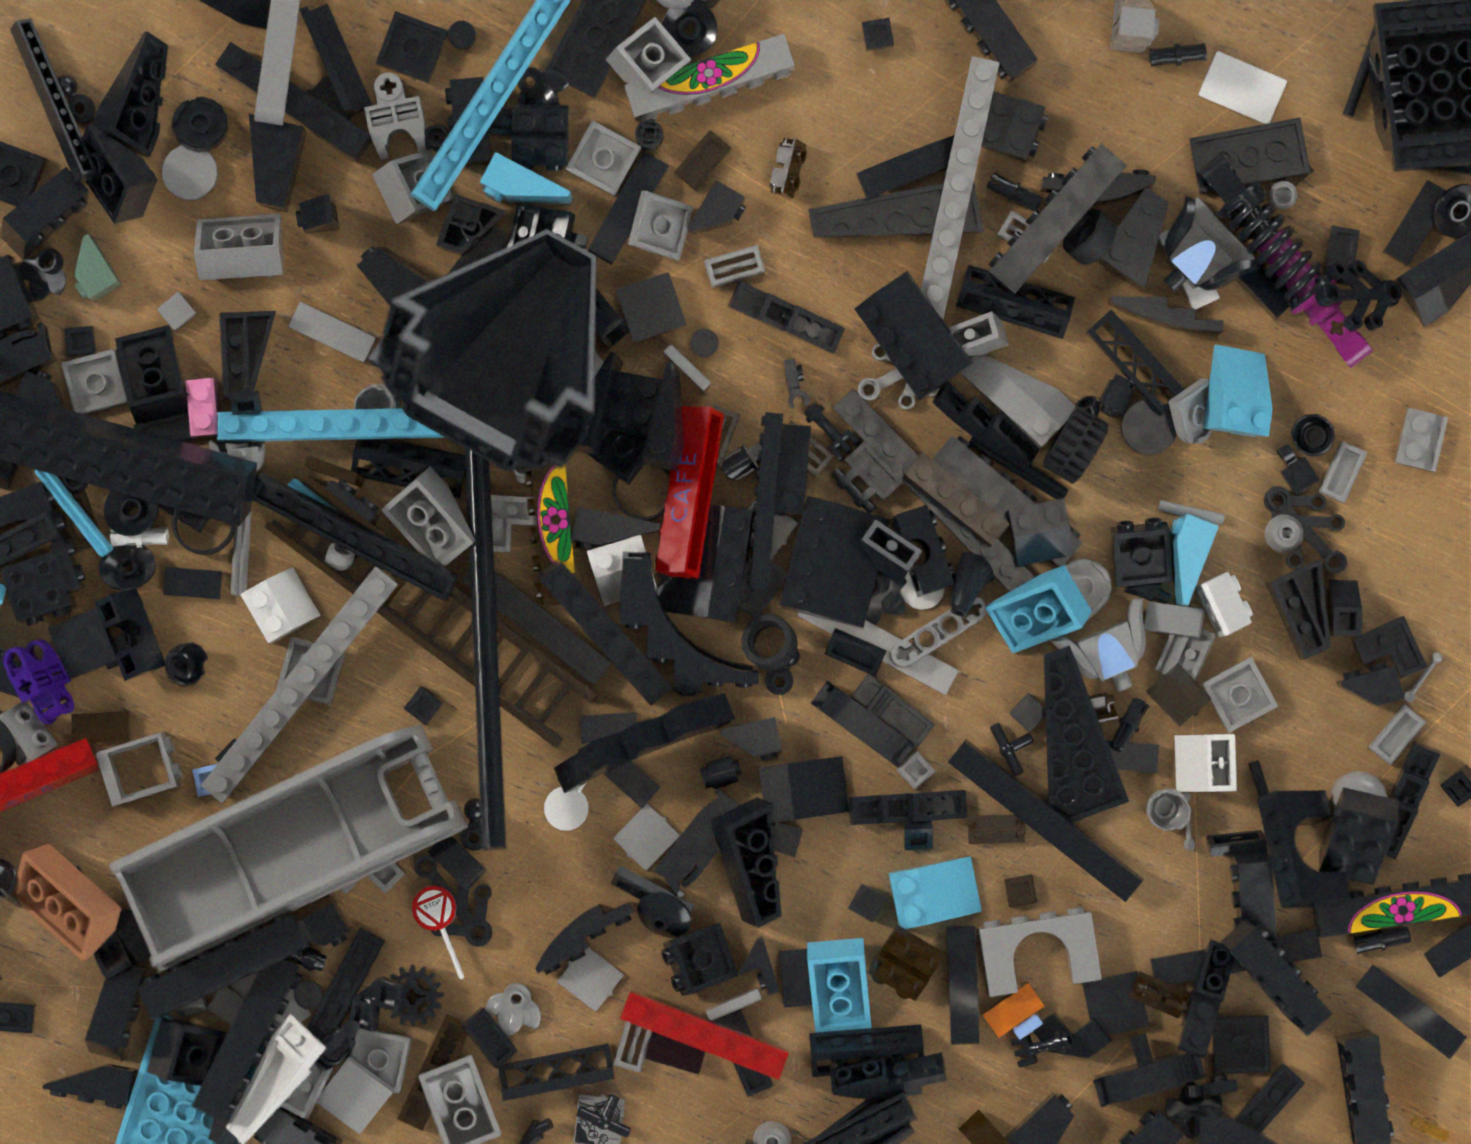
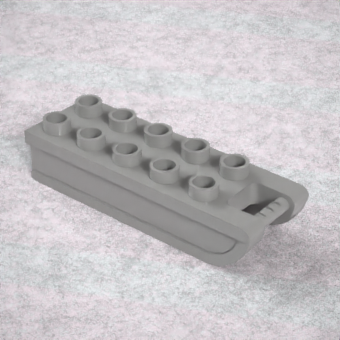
M419 724L397 730L363 743L109 864L112 873L117 876L149 947L152 955L150 960L153 967L157 966L159 972L164 973L175 964L183 961L187 962L205 950H212L221 946L222 942L230 938H238L246 934V931L253 927L263 926L271 922L276 916L297 910L466 829L468 825L457 801H448L427 754L432 752L433 748L422 725ZM408 763H412L432 807V810L411 820H405L387 781L390 772Z

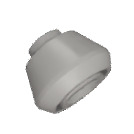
M1278 515L1268 522L1265 528V539L1273 550L1280 553H1288L1298 548L1301 544L1303 528L1296 518L1290 515Z
M777 1121L762 1123L753 1135V1144H767L768 1139L769 1144H775L776 1139L778 1144H791L789 1130Z

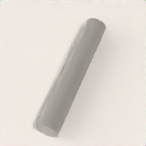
M1160 500L1158 505V511L1179 516L1190 514L1207 522L1221 525L1224 522L1225 514L1163 500Z

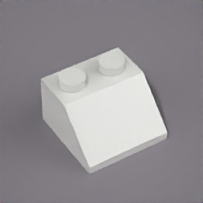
M641 535L587 551L604 606L620 601L622 552H646ZM652 572V576H653L655 588H656V590H658V589H657L656 582H655V579H654V575H653V572Z
M293 567L262 581L240 594L267 642L271 644L321 616Z
M1225 572L1196 585V592L1217 637L1227 636L1252 623L1250 619L1253 616L1252 610L1246 600L1242 602L1238 591L1241 590V587L1235 575L1230 576L1229 572Z

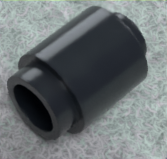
M1115 374L1113 379H1109L1098 401L1099 406L1102 407L1100 412L1111 418H1115L1116 415L1123 416L1134 394V390H1132L1134 385L1127 378Z
M731 755L705 763L706 766L699 768L705 789L713 788L715 790L738 783V776L742 775L738 759L732 761Z

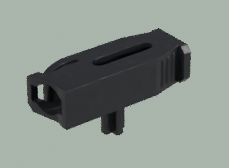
M44 323L37 324L38 332L35 330L21 331L0 340V388L24 377L26 371L33 373L36 369L39 370L58 361L52 352L49 331Z
M826 681L811 702L812 705L898 768L915 746L879 719L896 697L883 686L866 709L829 681Z
M718 788L714 792L718 797L712 799L711 803L709 802L707 806H704L654 870L655 873L664 877L673 891L681 898L685 893L680 889L679 882L689 874L696 864L697 868L682 882L683 887L689 886L719 851L710 820L740 806Z
M1145 1033L1130 1038L1136 1064L1094 1075L1093 1083L1100 1107H1104L1112 1103L1128 1101L1206 1078L1201 1058L1179 1051L1153 1058Z

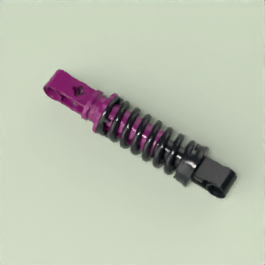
M1222 153L1202 167L1199 172L1225 202L1216 213L1217 216H1220L1222 219L1229 218L1232 220L1229 223L1231 231H1237L1244 227L1238 235L1240 243L1254 239L1247 247L1248 254L1254 255L1259 253L1260 255L1256 259L1258 266L1262 267L1267 264L1270 266L1265 272L1267 278L1270 279L1278 276L1279 279L1274 284L1276 290L1288 289L1283 298L1289 304L1293 315L1304 312L1307 318H1309L1308 322L1311 326L1318 324L1350 368L1371 354L1373 349L1359 331L1350 332L1343 326V334L1340 335L1338 332L1331 333L1330 330L1333 327L1331 322L1335 320L1339 323L1344 321L1346 317L1339 308L1343 301H1339L1331 307H1322L1316 302L1315 293L1326 282L1336 284V280L1332 279L1329 274L1321 275L1319 272L1322 267L1320 262L1308 263L1313 254L1311 250L1299 251L1303 245V240L1301 238L1291 240L1290 237L1294 233L1292 226L1278 230L1285 221V217L1283 214H1278L1271 219L1268 217L1276 208L1273 202L1260 207L1259 204L1266 197V192L1261 187V183L1257 181L1246 187Z

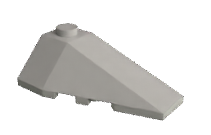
M985 354L974 355L971 358L973 363L960 372L999 411L1002 410L1039 449L1067 421L1072 411L1076 409L1075 405L1058 389Z

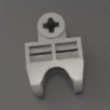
M387 72L379 75L374 83L378 105L364 107L369 134L380 159H389L387 148L390 147L392 136L399 132L411 135L414 142H416L418 152L426 151V121L420 97L406 98L404 85L396 74ZM391 82L393 86H396V88L392 89L393 94L388 95L387 92L383 90L387 88L386 83Z

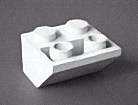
M1235 734L1174 735L1177 791H1237Z

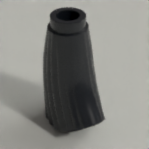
M963 552L961 554L952 589V614L966 617L981 589L995 579L994 571L986 558L972 552Z

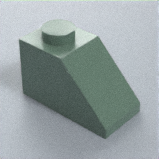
M89 234L83 236L74 274L78 281L75 287L83 299L88 297L91 301L95 302L122 285L94 238Z

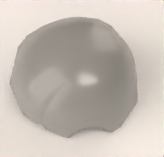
M378 383L367 386L354 399V409L400 408V401L397 395H392L385 384Z
M1166 788L1154 792L1149 797L1146 814L1150 822L1163 831L1181 830L1190 820L1191 807L1187 798L1180 791Z

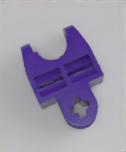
M38 639L31 641L27 645L26 650L22 647H14L6 651L3 662L8 677L21 702L31 701L40 721L50 725L57 720L58 716L69 714L74 710L73 698L65 687L71 680L59 657L48 642ZM35 645L40 646L43 650L42 660H39L34 653ZM14 652L21 659V667L15 666L12 661ZM60 672L58 675L51 676L54 673ZM30 686V688L25 689V690H23V691H22V689H21V688Z

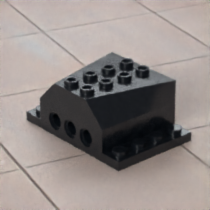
M1407 0L1374 4L1373 14L1376 35L1370 43L1369 82L1375 130L1384 151L1391 150L1393 172L1471 165V0Z

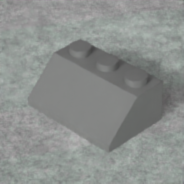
M281 213L197 219L194 257L199 280L283 274L284 249Z

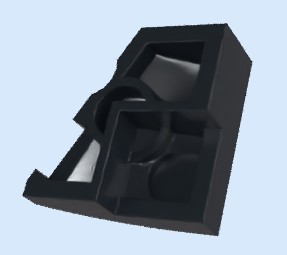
M455 194L449 214L444 221L437 240V248L463 255L504 217L506 211Z

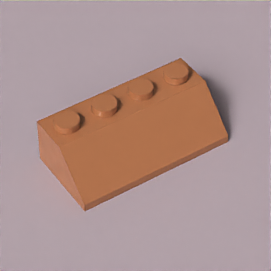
M50 844L23 852L12 896L83 962L87 961L115 931L121 907Z

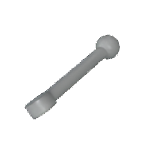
M1435 652L1432 654V661L1412 689L1404 693L1405 701H1414L1416 691L1436 663L1442 661L1443 656L1441 653Z
M1182 792V794L1189 801L1191 798L1190 794L1188 792ZM1189 820L1185 825L1186 840L1184 841V848L1186 850H1194L1195 842L1191 836Z

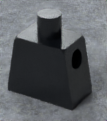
M596 289L595 334L609 350L626 337L630 331L622 318Z

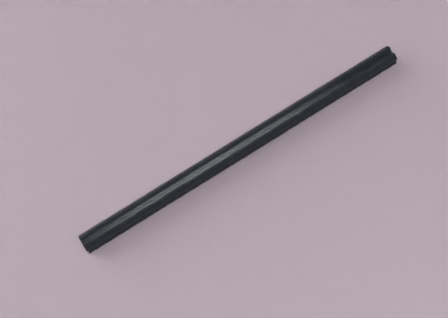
M465 449L468 526L475 539V542L469 546L481 841L483 851L505 850L506 828L490 462Z

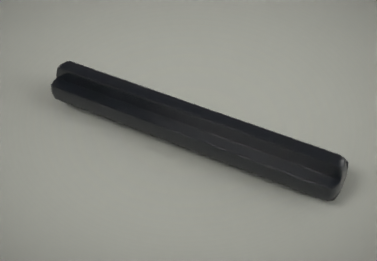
M971 437L969 443L972 447L1049 496L1058 500L1065 498L1068 489L1033 466L1026 468Z

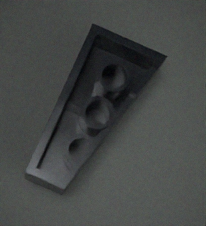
M758 797L710 820L741 919L754 927L760 928L781 917L782 913L779 881L776 880L778 857L774 853V839H776V829L772 825L774 804Z
M1369 1030L1335 1035L1352 1144H1391L1390 1138L1394 1137V1129L1391 1120L1388 1121L1387 1110L1390 1109V1104L1384 1087L1385 1072L1381 1061L1379 1036Z

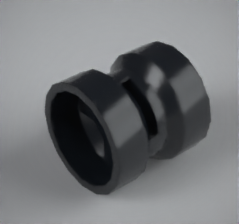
M651 119L640 122L635 130L637 144L645 151L658 149L663 142V129L661 125Z

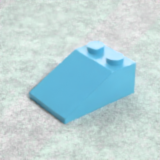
M496 152L480 181L485 196L497 203L504 200L507 203L571 204L573 200L571 191Z
M1214 345L1203 428L1249 437L1269 436L1273 408L1265 354Z
M1190 514L1180 516L1177 520L1174 519L1170 528V535L1173 536L1170 544L1176 605L1178 606L1189 605L1219 527Z
M1065 565L1038 575L987 604L985 607L1012 654L1082 628L1092 612Z
M971 856L888 873L898 925L904 929L982 912Z
M863 938L807 943V961L815 1033L872 1028Z

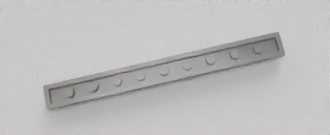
M974 56L971 57L921 285L922 292L942 320L945 314L1000 63Z
M375 566L200 785L221 803L228 799L399 583L378 566Z

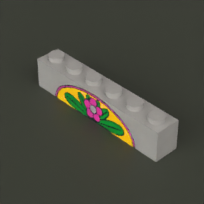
M781 34L685 65L651 93L632 84H626L624 87L635 121L656 120L658 118L657 114L668 111L669 115L683 111L684 106L695 103V106H700L710 102V97L719 94L722 97H728L738 92L737 89L748 86V89L756 88L764 84L763 80L772 77L775 80L784 79L791 75L790 71L794 70L795 65L785 34Z

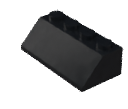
M908 271L876 291L854 308L919 400L935 392L973 363Z

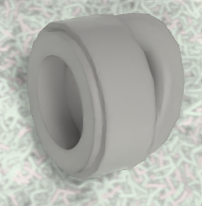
M331 543L326 553L325 562L334 570L346 571L352 566L356 554L335 543Z

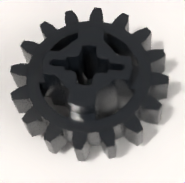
M412 964L409 972L404 967H400V976L392 973L390 975L391 979L401 981L407 978L406 994L411 991V988H414L415 993L426 996L417 998L415 1003L412 1002L410 997L405 996L407 1013L404 1011H394L390 1017L393 1019L396 1016H400L401 1025L406 1020H410L411 1027H415L418 1019L424 1025L427 1023V1015L432 1018L436 1016L433 1008L440 1009L442 1007V1004L437 1001V998L444 997V993L437 992V988L442 985V982L434 983L433 978L436 974L433 972L429 976L426 975L425 966L420 971H416L415 964ZM419 978L423 979L430 989H424L419 984ZM423 1001H431L429 1007L419 1013V1005Z

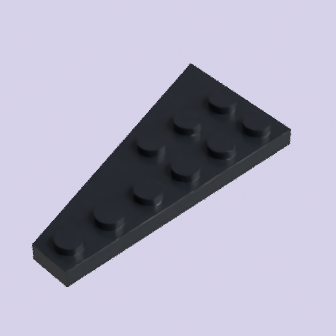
M1069 645L1043 655L1048 804L1073 823L1129 802L1071 646Z

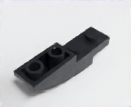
M1133 170L1132 174L1120 173L1093 205L1115 202L1140 193L1145 187L1149 188L1155 183L1156 176L1149 175L1147 170ZM1048 173V177L1041 179L1040 192L1051 193L1055 188L1060 191L1066 184L1063 180L1065 175Z
M629 901L607 913H604L601 905L598 904L573 920L546 949L535 968L537 973L544 971L548 975L561 968L560 962L568 958L571 962H574L586 955L584 950L589 948L586 936L589 935L592 940L606 933L604 927L615 923L616 927L632 920L630 914L634 913L635 910L631 902Z
M1209 940L1188 999L1189 1009L1183 1016L1181 1024L1183 1028L1177 1047L1180 1051L1201 1058L1207 1056L1220 1003L1224 1001L1235 959L1220 942Z
M942 1052L888 1065L884 1057L830 1070L833 1095L857 1099H891L903 1092L907 1097L922 1094V1086L947 1081L945 1059Z

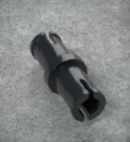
M1180 43L1174 44V47L1149 49L1150 65L1154 67L1176 63V66H1182L1184 62L1207 61L1206 43L1180 46Z

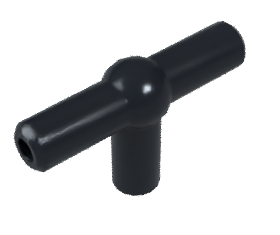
M1000 723L990 726V730L999 745V752L1005 757L1013 775L1018 776L1022 774L1024 770L1015 751L1032 744L1034 741L1032 735L1026 733L1009 742Z
M612 1094L609 1095L601 1114L582 1106L579 1107L576 1113L577 1117L597 1125L601 1130L607 1129L625 1138L631 1132L630 1127L611 1119L619 1102V1097Z

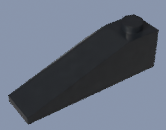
M1471 232L1394 279L1400 286L1403 296L1423 327L1447 313L1471 285Z

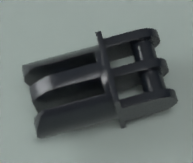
M758 442L749 449L742 444V446L728 454L722 462L724 475L731 480H740L759 468L756 463L758 461V453L762 451L763 444Z
M349 1020L341 1029L335 1025L332 1027L330 1033L321 1041L326 1049L315 1061L319 1069L330 1070L345 1057L348 1058L356 1044L353 1039L360 1028L357 1021Z

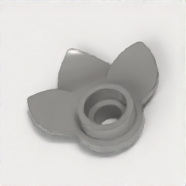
M522 983L508 985L504 992L492 995L486 1004L487 1012L492 1016H498V1026L506 1036L515 1034L522 1024L533 1029H537L540 1024V1008L531 1000L529 988ZM519 994L522 999L515 1001L512 999V995Z

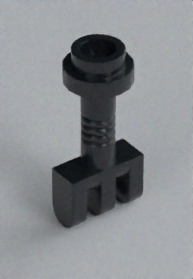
M814 402L803 412L806 416L805 420L808 423L814 420L828 434L827 436L833 442L827 449L841 462L845 458L838 449L842 447L847 454H850L853 450L846 441L850 440L856 447L861 442L849 429H846L841 434L821 413L825 409L823 405H818Z
M1064 1030L1056 1031L1055 1038L1032 1043L1030 1035H1026L1020 1040L1019 1038L1010 1040L1012 1046L1019 1044L1023 1046V1048L1013 1051L1015 1057L1026 1055V1059L1017 1061L1018 1067L1037 1063L1036 1054L1054 1049H1058L1060 1053L1068 1052L1074 1046L1071 1033Z

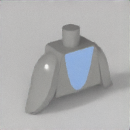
M1144 598L1132 599L1127 612V622L1121 621L1077 640L1075 643L1064 635L1048 641L1058 649L1071 646L1082 676L1100 681L1112 678L1117 692L1123 691L1133 686L1127 671L1138 666L1137 661L1143 657L1146 648L1142 613Z

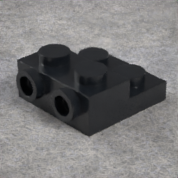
M993 91L981 147L1026 163L1028 156L1034 158L1039 141L1034 139L1037 131H1043L1049 116L1044 114L1046 107L1022 98L1018 100Z
M513 104L512 161L529 170L534 169V165L546 166V169L549 171H559L562 169V166H568L569 105Z
M1148 518L1145 520V524L1134 525L1133 521L1124 520L1119 521L1117 527H1111L1112 554L1114 557L1115 584L1117 587L1173 582L1170 528L1167 522H1162L1161 518Z
M720 923L663 943L665 948L661 950L663 961L667 966L671 965L674 976H671V984L676 992L681 993V996L691 995L739 976Z

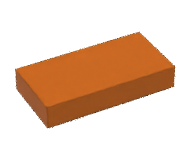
M1028 982L1017 989L1018 993L1010 994L982 1014L998 1038L1044 1007V1004Z

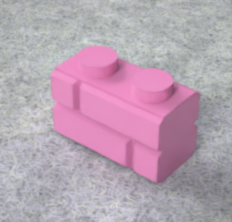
M215 378L186 380V391L189 394L187 402L191 437L195 439L218 437V412H221L218 380Z

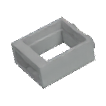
M165 732L96 752L112 807L181 786L180 780L183 779V774L179 763L174 764L171 754L175 752L171 737H166ZM158 742L170 782L125 795L113 756Z

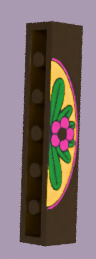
M553 464L546 465L544 469L524 471L525 487L530 488L531 499H527L528 516H533L534 527H529L530 543L535 544L536 555H532L533 572H538L539 575L558 558L575 576L565 466L564 468H557ZM539 579V583H534L535 599L540 600L541 605L560 604Z

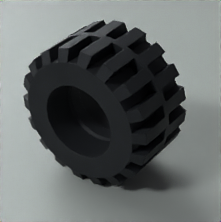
M1080 406L1074 409L1049 448L1043 461V467L1074 484L1084 474L1108 433L1109 424Z

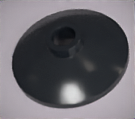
M698 1L691 2V5L686 8L669 9L662 21V26L689 57L698 56L706 52L713 45L718 30L713 12L706 5ZM693 24L695 32L687 34L685 32L686 25Z
M1459 184L1453 186L1438 199L1433 216L1434 223L1442 234L1458 238L1471 232V185Z
M111 491L104 503V518L108 526L119 535L137 536L146 532L154 524L158 515L159 504ZM138 507L137 514L131 516V509Z
M137 545L114 547L108 555L101 559L99 565V572L103 582L113 589L122 591L134 590L145 585L153 577L156 569L155 558L151 551L144 546L143 548H137Z
M663 892L648 893L641 898L637 906L640 921L647 929L657 935L669 938L679 937L685 934L691 926L690 911L681 900L673 895Z

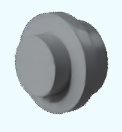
M1287 181L1274 184L1269 193L1270 201L1279 209L1292 207L1298 196L1295 186Z

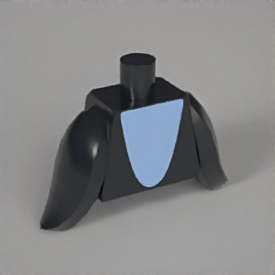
M1185 195L1183 207L1165 240V252L1168 256L1166 262L1174 270L1163 280L1164 283L1174 292L1185 282L1193 289L1199 287L1205 291L1217 290L1249 272L1260 270L1256 260L1244 259L1230 264L1233 259L1196 223L1192 225L1196 213V201Z

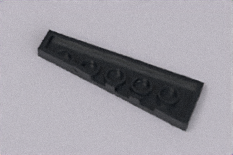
M974 182L962 234L984 232ZM944 183L879 195L869 200L863 198L808 209L813 238L933 235Z

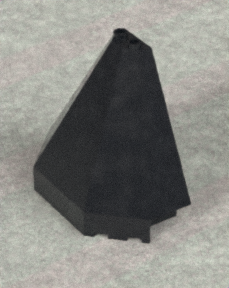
M548 229L392 300L383 332L384 337L368 357L371 365L380 368L384 374L381 377L382 381L392 395L398 394L404 403L402 409L409 418L505 471H514L516 467L525 466L527 470L544 469L546 465L553 464L557 468H564L578 445L582 444L593 413L596 256L585 248L573 244L563 236L555 234Z

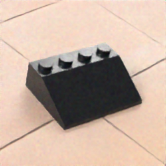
M807 496L780 602L781 608L864 628L878 570L860 541L875 519L888 528L891 519Z
M710 504L699 578L670 577L660 573L657 595L666 612L738 623L745 570L752 537V522L755 518L753 510Z

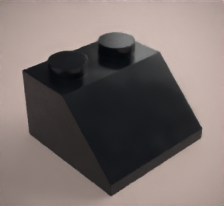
M1064 498L1006 511L1007 519L1010 523L1009 528L1017 566L1073 555L1071 530Z
M162 1017L147 1072L166 1081L201 1086L224 1042L226 1032L184 1020Z

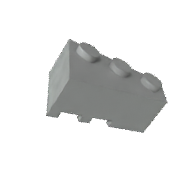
M1115 0L1110 50L1144 53L1147 46H1151L1155 36L1158 35L1159 19L1155 18L1156 10L1150 0Z

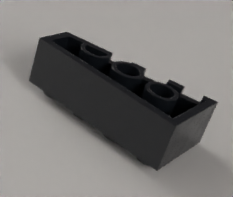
M1245 919L1221 941L1222 944L1284 1016L1308 1037L1332 1015V1012L1317 997L1318 991L1308 980L1304 982L1301 979L1300 975L1302 972L1291 961L1289 963L1283 958L1286 955L1275 942L1269 943L1266 939L1269 936L1267 931L1259 923L1253 925Z

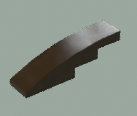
M446 1014L397 1118L398 1120L421 1131L424 1130L431 1111L418 1076L457 1060L468 1036L460 1026L463 1023L462 1021Z

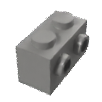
M20 702L0 714V720L8 727L14 738L17 750L15 762L18 766L47 755L58 746L52 733L46 729L37 717L35 710L27 702Z

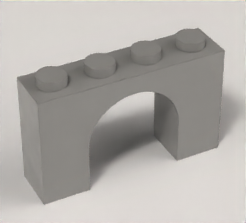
M1084 907L1067 909V914L1056 916V911L1039 913L1040 918L1029 920L1028 915L1012 917V923L1001 924L1000 920L983 922L984 927L978 928L988 995L992 997L1018 993L1013 963L1014 952L1023 938L1036 932L1051 933L1062 941L1067 952L1070 977L1073 984L1102 980L1092 913L1084 911Z

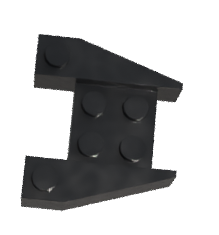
M610 352L593 378V413L583 442L578 445L574 452L598 456L606 429L647 437L642 455L646 462L653 467L677 471L684 447L679 371L671 362H667L663 379L621 372L623 361L615 352Z

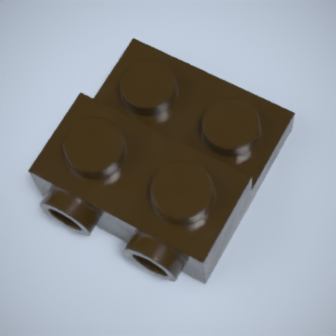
M896 925L874 957L867 973L872 976V979L877 984H887L894 988L899 997L903 999L910 998L916 1001L946 953L903 927Z

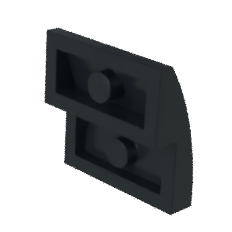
M517 203L508 247L546 229L570 241L575 214L567 211L545 209L542 206Z

